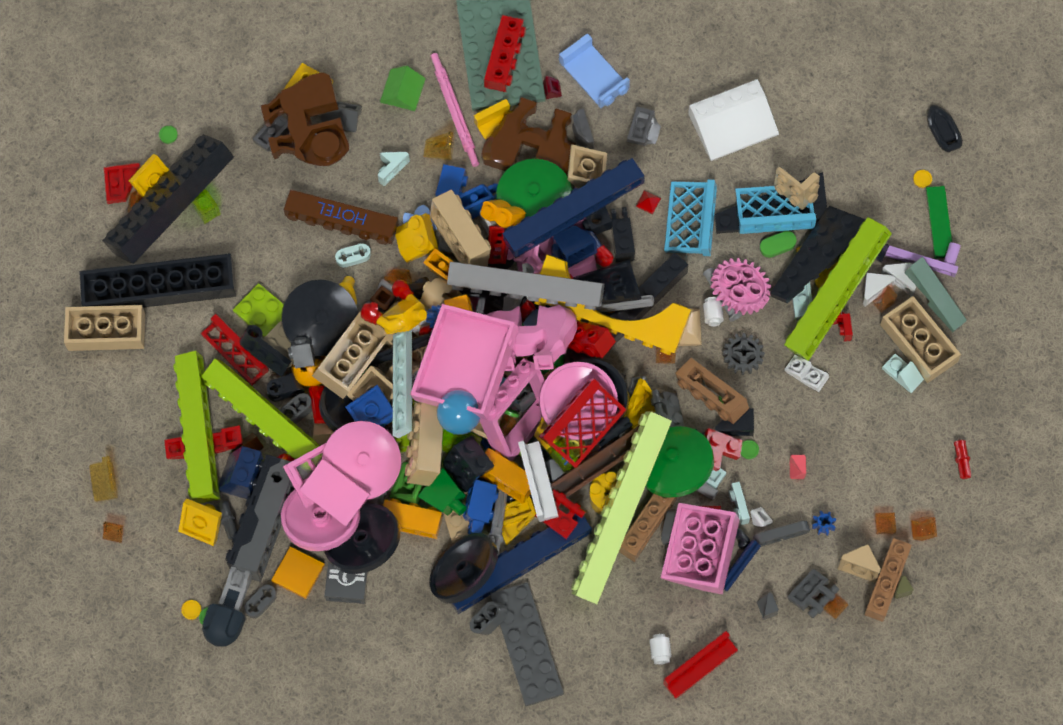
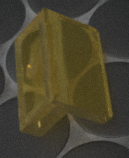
M110 456L102 457V463L89 466L95 502L118 498L113 462Z

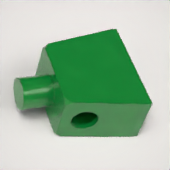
M443 468L430 486H426L418 495L423 501L447 516L452 511L460 516L467 509L461 502L466 494L458 487L453 477Z

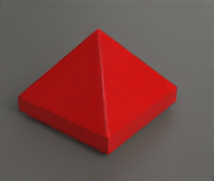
M644 190L636 207L653 214L661 198Z

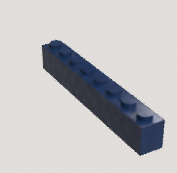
M633 158L623 160L614 169H608L597 179L589 180L585 186L573 189L566 197L556 199L552 205L539 209L531 217H525L518 225L508 227L502 233L503 241L513 256L517 258L644 184L645 175Z
M575 514L572 519L578 522V525L567 540L547 526L546 530L542 532L537 531L532 534L531 539L526 542L520 541L517 543L513 550L509 552L504 551L499 554L495 569L483 587L471 597L458 603H452L457 614L459 615L490 596L491 593H495L592 534V528L585 517L580 518Z

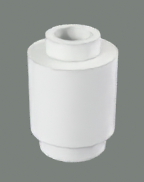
M708 297L703 304L704 320L709 326H719L724 321L722 302L716 301L717 297Z
M665 634L653 635V638L650 639L651 659L654 660V664L669 663L671 658L669 637H665Z

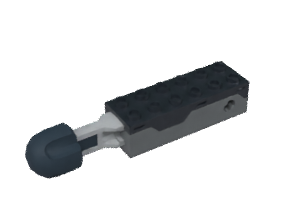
M281 454L278 457L266 455L265 460L262 459L260 462V474L258 478L255 477L252 484L253 493L246 500L245 506L247 509L245 514L242 513L240 516V528L238 532L235 531L232 538L233 547L226 554L225 561H227L230 569L227 582L219 603L209 605L203 620V636L214 646L226 647L237 640L246 619L245 615L240 612L247 590L252 580L262 581L282 526L281 511L283 504L290 493L294 491V486L283 466L295 460L291 455Z

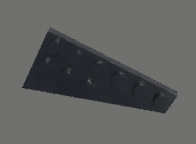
M823 172L817 174L820 176V186L818 188V198L813 202L816 224L827 209ZM769 194L760 196L765 202L771 197ZM777 194L783 200L787 198L784 195ZM776 199L769 203L775 209L781 204ZM754 200L750 206L758 210L762 204ZM790 201L787 202V203H789L791 206H793L794 208L796 207V206H794L793 204H791ZM737 206L715 214L716 234L739 232ZM783 206L779 212L783 215H789L791 210ZM765 207L760 213L764 216H770L773 212ZM805 207L803 210L800 208L798 209V211H800L802 214L810 213L809 208ZM746 209L742 215L743 218H749L754 213Z
M630 260L573 277L576 280L604 283L602 303L642 300ZM523 296V304L527 301V296ZM531 301L535 305L536 309L539 310L540 305L535 304V301Z

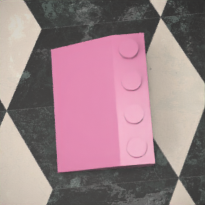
M678 503L661 579L706 592L723 594L740 521L736 512Z

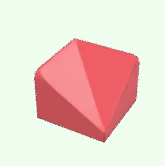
M791 455L789 460L790 479H804L806 476V456Z

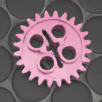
M732 258L728 262L724 260L722 265L719 264L714 270L710 280L713 283L710 287L714 289L712 294L718 295L716 301H723L722 307L728 305V311L733 308L735 314L740 310L742 315H745L747 311L752 315L754 311L757 313L760 308L763 309L769 301L771 285L767 284L769 278H763L766 273H760V267L754 268L753 262L748 265L746 259L743 263H741L739 258L735 262Z

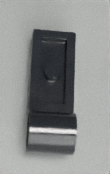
M249 325L240 338V345L257 360L282 377L292 361L261 339L262 330L258 326Z

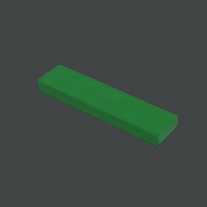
M945 186L926 187L934 259L945 258L949 244L952 242Z

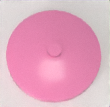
M585 362L567 363L555 369L545 380L539 396L540 412L545 423L549 425L589 378H595L618 401L617 392L610 377L597 366ZM597 390L593 395L594 403H604L603 394ZM614 404L607 405L608 416H615L617 407ZM604 405L594 406V417H604ZM583 406L581 418L591 417L590 406ZM595 419V431H602L605 427V419ZM581 420L582 432L592 431L591 420ZM570 421L568 433L578 432V421ZM578 434L568 435L570 440H579ZM582 434V440L592 438V434Z
M357 421L340 427L328 439L322 454V459L328 461L371 494L367 500L376 498L389 490L395 483L401 468V454L396 440L386 429L372 422Z
M296 490L292 491L287 497L281 511L282 526L289 540L298 547L310 551L330 550L343 544L353 535L360 520V510L348 526H345L316 503L305 508Z

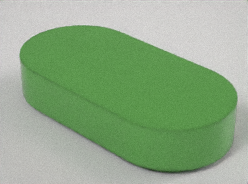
M784 231L768 237L761 242L760 252L767 258L788 252L795 247L796 236L792 232Z

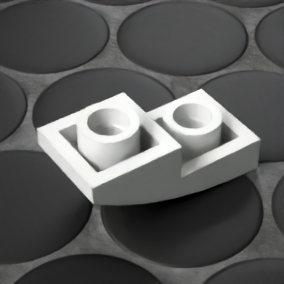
M797 355L793 356L784 369L785 372L818 392L829 378L828 373L813 367L811 362Z

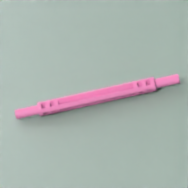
M433 53L431 54V59L436 69L437 80L464 151L468 153L472 166L476 167L479 165V161L474 151L473 140L447 72L442 67L438 54Z

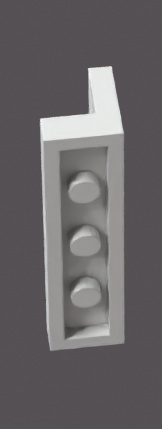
M524 441L518 442L539 522L559 517L539 441L526 445Z

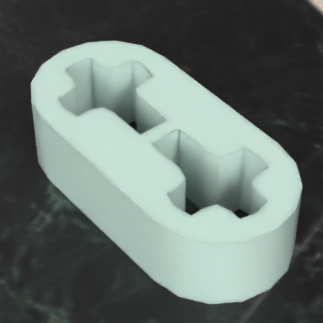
M362 243L340 249L335 255L336 263L340 267H349L366 262L371 256L370 248ZM363 249L365 256H361L359 250ZM341 255H345L347 261L343 262Z

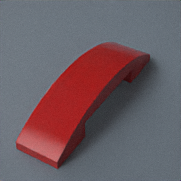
M240 425L221 429V432L212 433L215 454L243 445ZM182 437L164 440L167 459H184L185 445L182 442Z

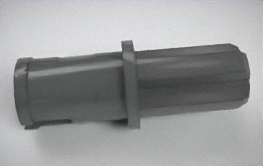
M222 501L216 505L218 511L222 513L220 523L224 525L227 537L232 540L235 531H237L234 522L235 516L231 513L228 501Z

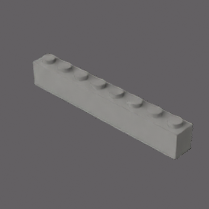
M450 262L447 285H452L454 290L463 291L464 287L471 288V292L482 293V290L490 291L489 295L501 296V293H507L509 298L520 299V295L528 296L527 300L539 302V298L547 299L546 303L558 304V301L566 302L565 306L577 307V304L585 305L584 309L591 310L601 307L604 283L459 262Z

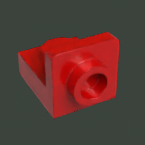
M840 312L833 325L839 324V336H843V342L851 341L853 332L850 313Z

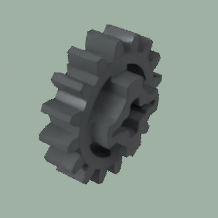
M743 333L742 337L735 334V340L729 338V344L725 343L724 345L725 350L722 356H725L724 363H729L728 369L735 368V374L738 370L741 371L742 375H744L745 371L752 374V368L758 370V364L762 365L763 363L762 358L765 352H762L763 345H758L759 339L752 340L753 335L747 338L745 333Z

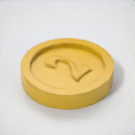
M919 170L914 174L913 181L916 186L926 188L932 182V175L926 170Z
M195 600L186 601L181 608L182 615L188 620L198 618L201 612L200 604Z

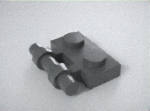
M658 390L652 391L651 404L655 408V413L671 420L670 427H684L677 393L662 392L659 394Z
M812 569L787 597L790 602L803 611L809 605L812 609L807 614L814 618L817 614L822 613L823 607L829 601H833L839 588L833 585L828 589L826 586L829 584V580L815 569ZM819 593L823 594V597L818 602L814 600Z

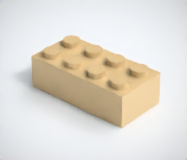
M449 190L433 198L430 218L458 262L488 267L491 246L488 240H484L481 236L479 226L477 224L474 225L469 211L463 208L460 197L455 195L452 190Z
M914 296L883 316L880 324L907 359L914 363L927 383L958 363L961 356L960 352Z
M142 305L65 307L64 344L68 351L144 349L145 311Z
M359 312L312 376L344 399L391 334H386L385 330L378 324L374 325L364 321L361 318V312Z
M419 401L415 403L412 410V432L407 434V439H410V445L406 450V457L409 459L405 467V476H407V483L430 486L440 474L443 427L437 418V406Z

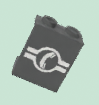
M328 561L324 595L326 601L365 604L367 572L361 574L344 573L334 568Z

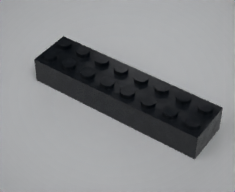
M204 134L198 137L190 149L186 150L182 157L171 165L170 170L158 179L157 183L145 193L138 203L133 205L132 210L120 219L119 223L106 234L102 241L114 255L134 264L234 158L233 154L222 141Z
M231 253L79 271L82 307L142 305L145 308L237 297L234 262Z

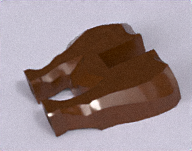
M323 72L310 75L293 86L282 90L269 104L260 105L266 127L271 126L279 116L283 114L288 116L290 134L268 138L274 160L278 159L281 154H292L297 159L308 164L331 166L340 161L349 151V143L340 118L314 125L311 122L310 117L339 110L330 75Z
M521 97L519 105L504 115L501 124L486 141L481 154L484 165L506 171L517 163L522 147L526 145L538 149L535 159H543L556 164L568 177L571 145H576L567 139L566 127L572 122V114L556 108L551 128L548 131L537 127H528L526 119L536 113L537 103Z

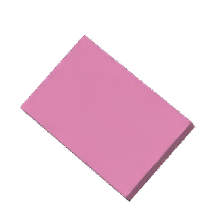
M325 459L321 460L299 490L345 526H348L371 495Z

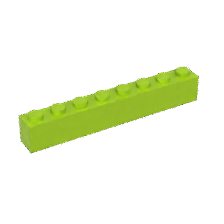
M869 217L860 225L858 233L851 239L844 254L839 257L837 265L828 274L824 285L818 289L816 297L807 306L805 314L798 320L793 332L788 335L784 345L791 352L807 361L810 360L892 233L886 226Z
M197 351L176 355L173 367L177 374L175 385L179 392L177 400L178 406L181 409L179 419L183 427L184 459L188 468L186 470V477L190 486L188 488V495L193 501L202 504L220 499L207 386L205 385L206 381L201 377L205 372L203 356Z
M214 359L201 377L206 381V386L212 390L216 389L221 399L226 402L230 401L233 404L231 407L240 414L242 412L246 415L245 419L250 424H256L260 428L259 432L266 437L270 436L273 439L272 443L276 447L285 449L287 451L286 454L291 455L295 460L320 446L223 361ZM322 453L311 459L315 467L321 462ZM307 461L300 465L305 472H313Z

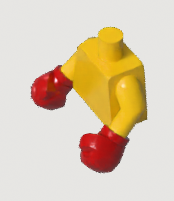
M397 280L392 286L393 295L400 297L402 301L383 314L378 311V304L376 302L365 303L361 309V318L366 322L383 327L386 334L410 331L427 318L424 305L413 295L409 285L404 280Z

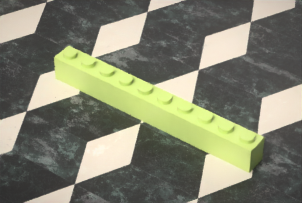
M649 411L641 415L638 422L640 425L639 429L632 436L631 443L633 444L630 451L627 450L623 459L625 461L622 469H619L616 475L617 483L609 492L610 500L601 512L602 520L594 529L595 537L593 542H590L587 546L586 553L588 554L579 566L580 574L572 583L571 590L573 591L571 594L598 604L672 422L671 420Z

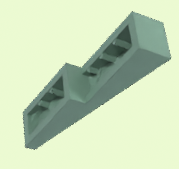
M923 257L905 271L908 278L930 301L927 305L952 333L967 321Z

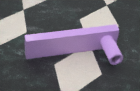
M950 242L944 262L893 246H889L885 256L912 264L923 257L933 271L955 277L958 266H955L961 246Z

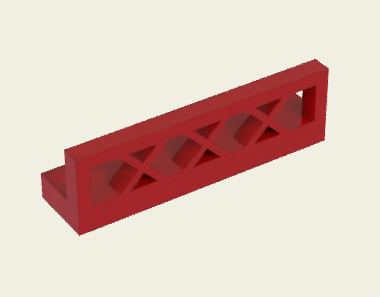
M215 314L210 318L212 324L201 335L253 386L269 371L268 367L240 345V337ZM214 328L220 332L219 339H211L207 334ZM222 342L231 343L232 352H224L221 349ZM234 355H243L245 357V364H236L234 362ZM247 368H256L260 373L251 379L247 375Z
M727 631L664 678L663 685L675 699L679 698L738 652V649L730 641V634Z

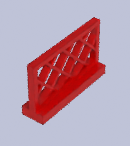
M589 378L539 437L549 444L570 465L577 468L627 409L610 395L595 378ZM597 390L603 394L604 403H594L593 395ZM614 404L620 409L615 416H608L607 405ZM604 405V417H594V406ZM583 406H590L591 417L581 418ZM595 419H605V427L602 431H595ZM581 420H591L592 431L582 432ZM570 421H578V432L568 433ZM578 434L579 446H569L568 435ZM582 434H592L590 445L582 446ZM565 435V447H558L553 443L557 436ZM579 448V457L574 462L569 457V449Z

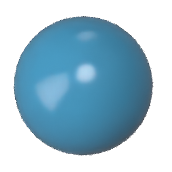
M454 390L441 398L445 401L438 404L437 418L440 425L446 431L458 435L466 434L478 425L480 421L479 416L467 410V406L478 409V403L472 394L464 390Z

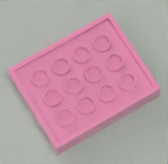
M442 304L410 395L415 401L438 407V404L445 401L441 398L447 393L454 390H464L472 394L478 403V409L467 406V410L476 414L479 418L488 420L519 331L518 326L515 322Z

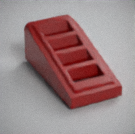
M489 226L488 242L491 250L488 264H506L509 248L503 241V234L502 237H498V233H504L507 228ZM502 241V244H496V242ZM495 248H501V251H495ZM494 255H501V259L493 258Z

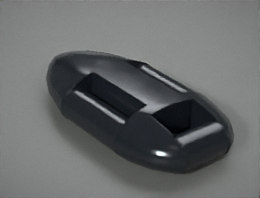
M931 105L927 113V121L939 147L945 152L961 148L963 143L962 135L953 117L942 107Z

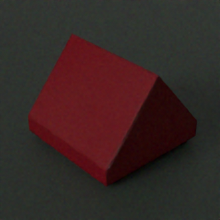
M546 76L543 81L546 99L562 97L559 80Z

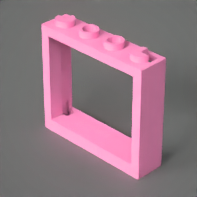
M522 359L515 368V371L499 387L488 420L480 418V423L492 450L500 452L509 461H513L520 453L518 442L524 441L526 445L535 434L542 418L539 396L545 380L541 370H535L534 363ZM530 383L536 401L506 438H504L497 421L525 386Z

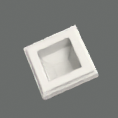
M762 507L750 511L753 525L763 527L773 523Z

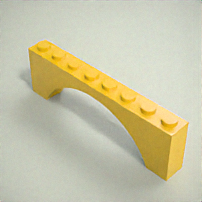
M551 255L546 256L540 272L541 275L571 279L567 261ZM539 298V302H534L544 307L546 304L552 307L561 305L570 309L576 315V320L581 321L584 318L589 320V324L607 327L610 333L625 334L624 338L635 341V338L643 341L642 345L653 348V345L661 348L660 352L671 355V352H677L693 310L680 304L672 303L668 308L652 317L629 321L606 316L597 310L584 309L585 305L577 304V307L565 306L566 302L558 301V304L546 303L547 299Z

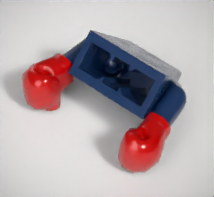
M571 226L553 237L554 244L551 246V256L567 261L568 268L594 254L596 255L595 262L601 267H608L613 263V254L605 248L604 244L600 243L592 231Z

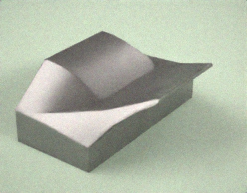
M641 107L636 108L627 142L643 146L656 144L661 126L655 119V111Z
M580 109L575 115H572L574 122L572 130L579 146L593 149L594 140L585 111Z
M279 116L271 126L266 127L265 125L253 138V142L265 151H271L268 138L289 135L288 120Z

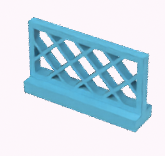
M707 180V182H671L665 252L703 254V256H711L717 195L715 180ZM675 187L684 188L686 192L678 197L675 194ZM696 188H704V193L698 198L692 193ZM690 194L695 201L686 206L682 200ZM680 203L685 209L677 215L673 211V207ZM698 203L702 207V211L695 215L690 209ZM689 212L693 218L685 223L680 217ZM679 220L683 226L675 232L671 225ZM697 220L700 223V228L693 232L689 226ZM687 229L692 235L683 240L679 234ZM675 237L681 242L677 247H669L670 241ZM695 237L699 241L698 248H690L687 243Z
M774 186L735 189L740 234L814 229L816 214L814 213L813 203H809L806 206L809 208L810 213L802 214L798 211V206L794 208L787 203L789 201L788 198L783 200L777 196L778 192ZM761 193H767L771 197L765 202L758 196ZM740 194H748L752 198L746 203L740 198ZM773 199L781 203L777 209L769 205ZM754 200L762 204L758 210L750 206ZM783 206L791 210L789 215H783L779 212ZM766 207L773 213L770 216H764L760 212ZM748 209L754 215L749 218H743L742 213Z

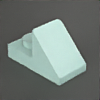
M407 152L380 153L381 161L387 166H383L378 172L379 183L385 186L410 162Z
M896 354L882 367V370L910 393L924 380L912 361L907 364Z

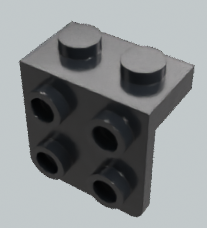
M472 435L454 445L443 461L446 471L453 476L458 487L464 492L469 491L479 477L495 467Z

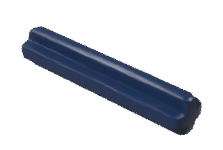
M752 540L727 573L724 585L725 591L731 588L760 549L761 545L757 541Z

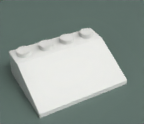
M758 79L689 105V117L711 161L779 135L769 104Z

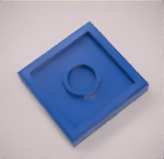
M378 385L346 406L355 422H372L384 427L393 421V407Z

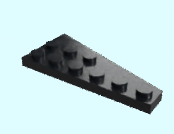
M829 205L771 290V297L785 303L790 302L805 289V285L811 280L815 281L820 277L819 274L823 270H828L838 262L839 257L844 254L849 246V242L856 236L860 225L866 219Z

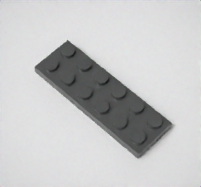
M528 582L491 593L492 602L504 604L508 609V615L500 624V628L525 707L564 695Z

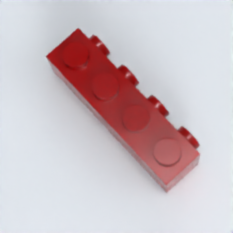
M502 15L484 78L485 88L506 92L507 87L511 86L513 80L511 73L512 70H516L517 59L515 58L517 54H520L522 48L520 40L526 34L523 19Z
M577 321L576 334L567 349L574 350L577 353H585L591 357L603 358L616 341L608 328Z

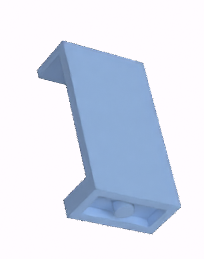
M586 34L559 54L560 64L600 108L605 105L609 106L615 100L614 98L618 95H624L629 90L630 80L628 77L624 80L592 46V38L589 34Z

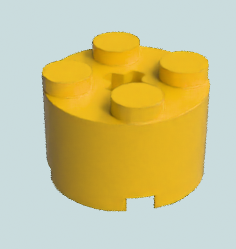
M614 472L601 474L590 485V504L593 510L600 515L604 506L608 505L610 500L609 495L605 496L606 493H609L611 488L615 487L617 483V474Z

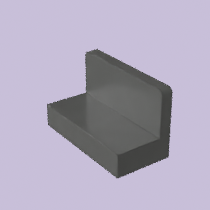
M337 101L339 110L321 114L320 123L340 118L345 131L356 132L362 106Z

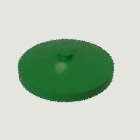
M527 159L512 165L502 175L497 186V200H504L511 206L520 207L526 212L525 217H531L539 209L552 205L556 199L569 195L572 189L567 175L556 164L543 159Z
M669 427L645 487L658 496L668 498L682 497L702 487L709 479L714 467V453L707 438L699 431L689 427Z

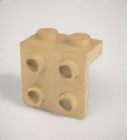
M778 167L776 169L774 187L780 195L787 197L791 204L803 210L809 203L812 204L818 198L820 176L813 172L801 184L781 167Z

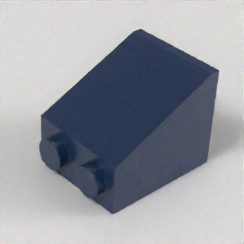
M242 446L229 454L219 482V491L247 499L249 495L251 496L254 490L252 489L255 477L258 478L260 474L259 465L261 460H264L261 451Z

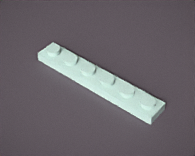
M412 330L393 335V436L396 438L412 432V396L410 395L412 391Z

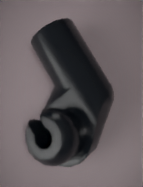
M737 529L736 539L739 541L738 547L745 550L750 543V538L741 529Z

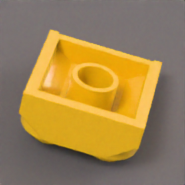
M430 214L414 215L408 222L397 227L395 237L399 252L405 262H411L429 254L435 248L438 250Z

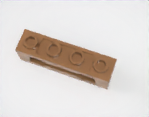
M692 358L675 373L678 380L677 384L683 390H689L696 400H702L711 411L714 409L724 421L728 420L734 424L749 409L745 397ZM702 380L705 381L706 386H708L710 389H712L714 392H716L723 398V403L719 400L718 396H716L714 393H712L710 390H708L701 384Z
M653 494L624 537L619 553L635 562L666 517L667 511L676 502L677 497L668 498Z
M893 538L864 614L865 616L881 622L884 621L910 552L911 544Z

